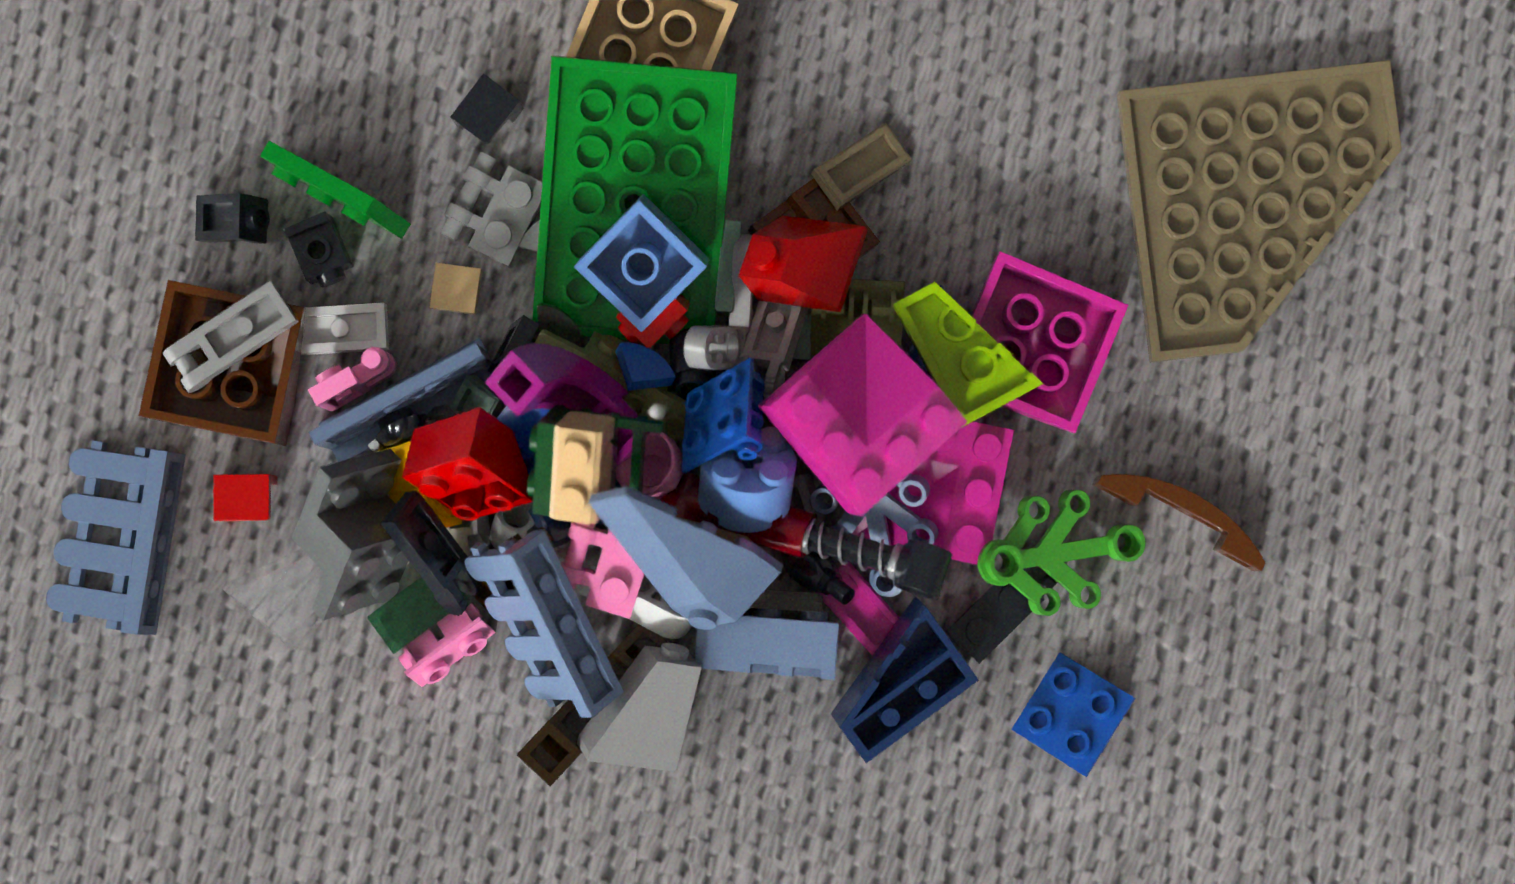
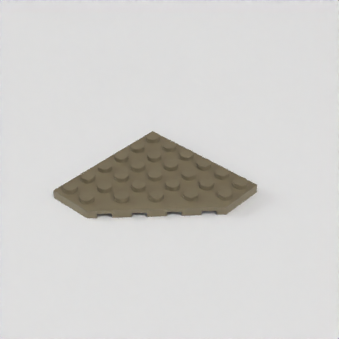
M1390 60L1122 90L1117 93L1149 362L1240 353L1249 345L1255 337L1254 335L1269 316L1275 312L1302 274L1312 265L1334 237L1339 227L1352 214L1374 186L1373 184L1402 150Z

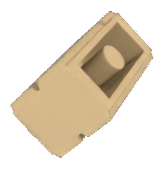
M574 411L568 412L563 417V420H560L555 425L550 501L551 518L585 524H596L600 520L598 514L589 504L591 494L610 490L613 444L610 441L614 438L615 418Z

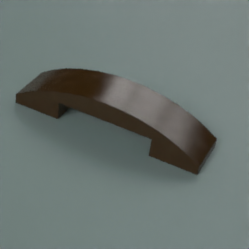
M638 624L607 658L618 681L645 646L661 648L662 643L668 642L661 635ZM567 700L516 756L551 787L582 753L577 745L578 735L591 718L580 717L573 701Z

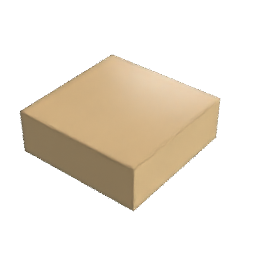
M436 263L429 307L436 310L476 315L482 269Z

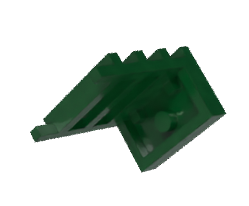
M556 404L538 423L533 425L531 430L530 450L536 452L535 469L533 468L529 474L527 494L529 497H533L532 514L550 516L555 425L560 420H563V417L568 412L575 411L615 418L614 438L610 441L613 444L610 490L615 489L619 428L633 430L629 487L642 493L646 433L661 434L664 422L647 420L648 417L638 416L637 418L624 417L616 412H610L609 414L592 412L593 409L583 408L582 410L566 409L565 405Z

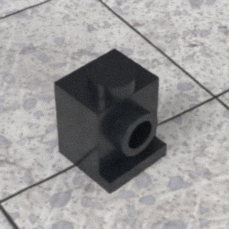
M326 211L283 229L305 280L313 285L318 282L320 287L333 285L346 278L345 270L354 267L334 219ZM317 243H323L326 248L325 254L321 258L314 259L311 256L312 247Z

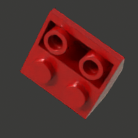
M481 407L414 429L402 478L419 488L423 495L435 499L450 509L457 518L472 521L479 517L500 511H508L514 507L533 502V497H529L527 494L529 474L513 430Z

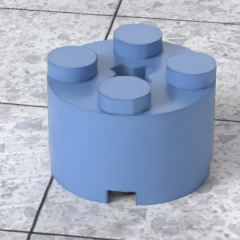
M776 427L760 428L762 449L757 453L755 459L743 460L738 457L737 451L729 449L701 464L698 502L702 511L707 516L709 511L719 518L720 526L737 532H759L772 527L773 520L781 515L783 519L788 513L791 505L796 457L792 447Z

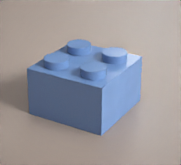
M643 194L578 260L574 268L642 332L707 267L709 258Z

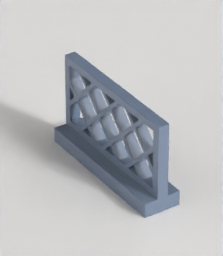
M478 338L319 423L318 428L308 433L315 445L332 450L338 462L355 458L370 450L367 445L381 431L378 421L382 417L407 407L412 408L414 414L425 413L427 419L450 407L466 375H476L486 382L492 375L488 372V369L493 360L481 338Z

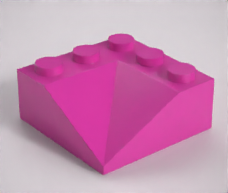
M1000 251L992 263L971 316L991 337L1012 353V356L1023 367L1032 372L1043 383L1001 407L1075 434L1129 305Z
M862 314L758 405L844 510L849 514L863 516L967 423V420L940 387L866 314Z
M971 422L960 428L911 472L913 475L924 477L930 485V493L920 506L911 507L903 503L899 496L898 486H895L888 492V494L920 518L929 519L936 524L938 537L933 545L953 554L951 560L978 566V556L982 547L993 540L1014 433L1013 429L978 422ZM908 485V491L911 495L922 496L921 490L917 486ZM865 516L852 534L861 536V533H864V538L870 539ZM886 517L891 545L893 546L898 543L905 545L908 543V532ZM916 529L919 538L923 540L930 539L929 533L926 530Z

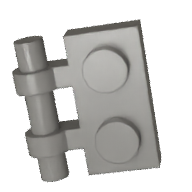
M480 152L474 166H468L462 178L466 182L455 204L450 202L444 214L448 218L440 233L456 241L463 226L475 230V233L468 247L510 268L520 249L521 240L531 227L541 206L542 181L509 165L501 181H498L489 176L496 159ZM483 189L493 194V197L481 218L473 214L471 210Z

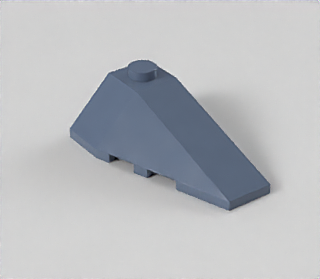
M628 486L590 495L589 504L662 598L671 609L686 618L688 623L695 628L710 630L714 629L716 625L737 622L781 573L782 564L756 544L741 537L735 540V544L715 535L717 527L705 521L699 524L682 521L676 518V508Z

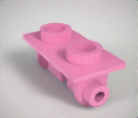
M472 602L467 606L462 615L454 616L449 614L437 623L445 636L438 641L434 633L429 629L410 644L403 647L404 653L398 659L406 669L404 672L406 676L423 687L426 684H434L446 677L450 671V666L459 659L480 652L487 644L486 639L496 632L481 619L483 615Z

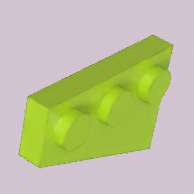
M936 282L893 304V308L932 380L967 420L964 426L1043 384L1032 372L1023 367L1000 342L998 343Z

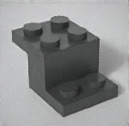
M391 449L321 466L317 471L292 539L326 574L312 607L323 621L342 614H351L358 609L376 603H385L392 599L399 590V582L409 560L380 524L395 506V503L387 494L393 487L394 477L401 459Z

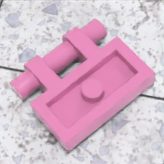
M370 347L363 352L360 364L353 368L348 366L345 369H342L340 365L333 366L316 376L315 379L318 384L307 390L316 406L333 412L371 391L372 387L391 377L396 371L397 363L392 354L379 347Z
M571 522L567 535L571 538L565 560L560 563L574 591L576 585L590 587L585 602L586 606L630 619L644 573L609 529L605 531L596 528L595 524ZM589 544L603 547L595 571L582 567Z

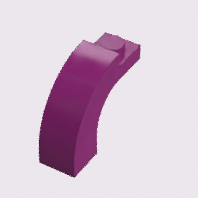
M533 343L511 350L485 382L517 417L537 408L551 410L556 404L565 405L566 409L582 410L583 408L593 409L592 412L609 414L610 412L620 413V416L631 418L639 416L623 400L629 392L615 379L583 357L553 345ZM619 428L617 466L624 463L632 455L633 430ZM651 432L646 433V438L651 434Z

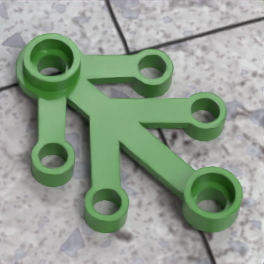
M1066 490L1060 495L1058 500L1059 513L1036 547L1021 549L1036 524L1043 523L1050 513V507L1045 498L1041 496H1026L1019 502L1017 509L1019 518L1004 540L995 539L982 547L978 556V570L982 578L991 585L1005 586L1011 584L1028 598V604L1033 613L1051 616L1060 608L1061 600L1059 594L1052 588L1042 587L1023 570L1024 568L1039 566L1069 592V599L1075 607L1091 609L1100 602L1101 591L1099 586L1092 581H1085L1064 562L1109 555L1117 561H1135L1145 550L1146 542L1143 532L1134 525L1119 524L1111 527L1105 536L1062 543L1078 518L1086 515L1090 509V498L1087 493L1082 490ZM1074 495L1078 499V508L1075 511L1070 507V501ZM1033 502L1038 506V513L1034 518L1029 513V507ZM1122 535L1125 539V546L1119 551L1117 541L1119 536ZM999 554L1002 558V566L997 571L994 561L996 555ZM1084 587H1087L1089 591V598L1086 602H1083L1081 599V591ZM1046 594L1049 598V603L1043 610L1040 605V599L1042 595Z

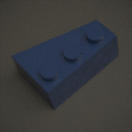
M915 596L834 708L831 715L865 763H868L979 681V679L927 607Z

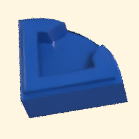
M619 343L615 352L628 391L672 385L676 376L670 365L658 353L639 344Z

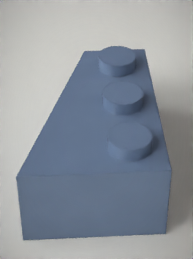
M755 607L754 615H742L737 622L716 625L714 629L710 630L697 628L695 660L702 667L701 669L771 673L794 677V675L821 677V679L835 680L839 623L827 621L828 612L801 610L800 619L782 618L781 608Z

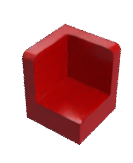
M271 474L213 475V521L269 520L271 518V485H277V476Z

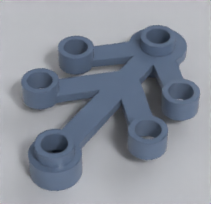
M910 473L896 485L899 487V496L902 502L911 507L920 506L930 493L928 481L920 475ZM823 483L811 495V504L819 513H832L839 505V502ZM908 485L917 486L921 490L922 496L911 495L908 491ZM820 493L829 494L833 499V503L827 504L823 502L820 498ZM888 493L863 516L845 512L836 525L830 526V528L841 530L844 527V532L852 534L866 516L870 539L881 542V539H884V544L891 545L886 519L888 517L908 532V540H917L933 545L938 537V528L933 521L920 518ZM916 529L926 530L929 533L930 539L923 540L919 538ZM871 570L869 580L875 592L885 597H893L901 593L902 590L894 585L883 583L880 579L879 571Z

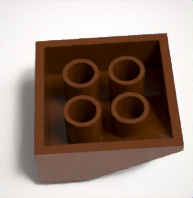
M168 280L139 416L286 446L296 403L306 308L288 304L299 320L298 323L212 378L202 388L188 393L180 381L183 378L181 372L176 365L170 366L163 352L172 344L246 297V295ZM202 348L197 349L192 354L198 366L209 360Z

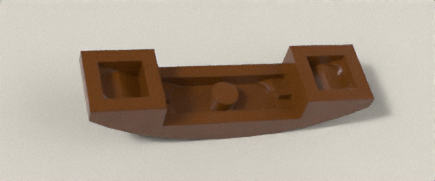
M1127 474L1097 476L1092 483L1093 486L1130 506L1139 505L1146 493L1221 533L1213 548L1214 551L1251 571H1262L1266 564L1251 539L1230 517L1212 503L1182 487L1150 477Z

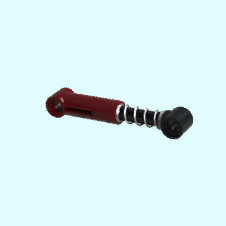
M689 472L683 474L676 489L660 499L661 502L676 508L677 517L698 523L705 521L719 529L747 536L752 539L753 543L801 558L814 551L819 553L822 559L830 556L839 559L842 565H846L849 562L857 564L862 571H866L869 568L879 571L882 577L888 576L889 579L894 580L895 587L933 600L939 599L953 555L943 548L917 540H908V543L905 545L898 543L891 546L884 544V539H881V542L864 538V533H861V536L844 532V527L841 530L824 526V521L818 524L815 513L790 506L788 513L783 519L781 515L773 520L772 527L759 532L732 531L720 526L719 518L709 511L708 516L702 511L698 502L700 476Z

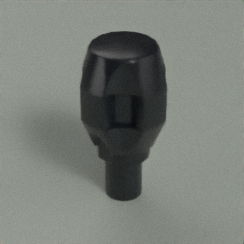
M811 551L804 558L788 553L784 554L783 565L788 575L801 586L824 595L830 594L843 605L848 604L855 595L854 589L842 581V576L830 556L822 559L819 553Z

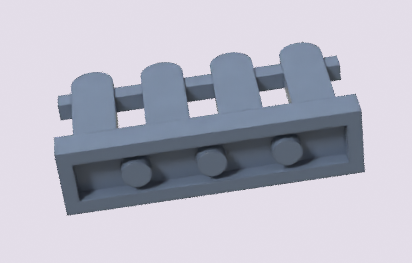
M92 440L91 449H76L69 457L71 471L76 475L86 476L83 494H69L63 499L61 504V511L64 517L71 521H78L76 539H62L55 545V560L60 565L71 567L68 584H55L50 587L46 594V601L52 610L63 612V622L78 623L79 615L107 619L106 629L120 630L123 633L136 635H156L186 455L135 447L134 456L106 452V442ZM101 479L129 483L127 500L99 497ZM94 524L122 528L119 546L91 542ZM86 570L113 573L112 591L84 587Z
M545 530L532 531L515 544L513 540L505 541L498 546V549L488 550L485 542H478L470 548L472 554L465 559L466 569L475 580L487 582L492 594L485 600L486 609L494 619L507 622L512 634L505 639V646L515 659L527 662L532 673L524 681L527 690L532 696L537 699L546 700L549 707H556L564 700H572L580 717L593 718L624 692ZM504 580H512L516 589L508 590ZM524 621H533L536 629H528ZM544 661H553L556 669H548Z

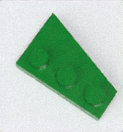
M268 141L260 157L275 166L271 173L273 176L294 188L299 181L309 186L306 194L329 207L334 200L344 206L341 210L342 214L363 226L369 220L398 238L403 239L411 225L374 197L271 141Z

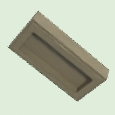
M884 123L815 168L811 175L838 211L908 164L912 158L888 124Z

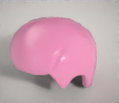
M651 432L646 438L642 493L656 500L661 499L676 489L684 474L681 472L683 455L677 443L663 432L661 434ZM631 456L624 463L616 466V480L621 487H629Z

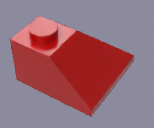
M781 216L752 234L738 276L758 301L841 312L868 230L865 226Z

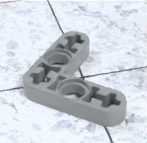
M740 235V239L736 240L732 258L734 302L733 312L729 315V326H693L687 332L684 343V356L686 363L691 368L731 369L743 361L741 354L759 302L738 276L752 235Z

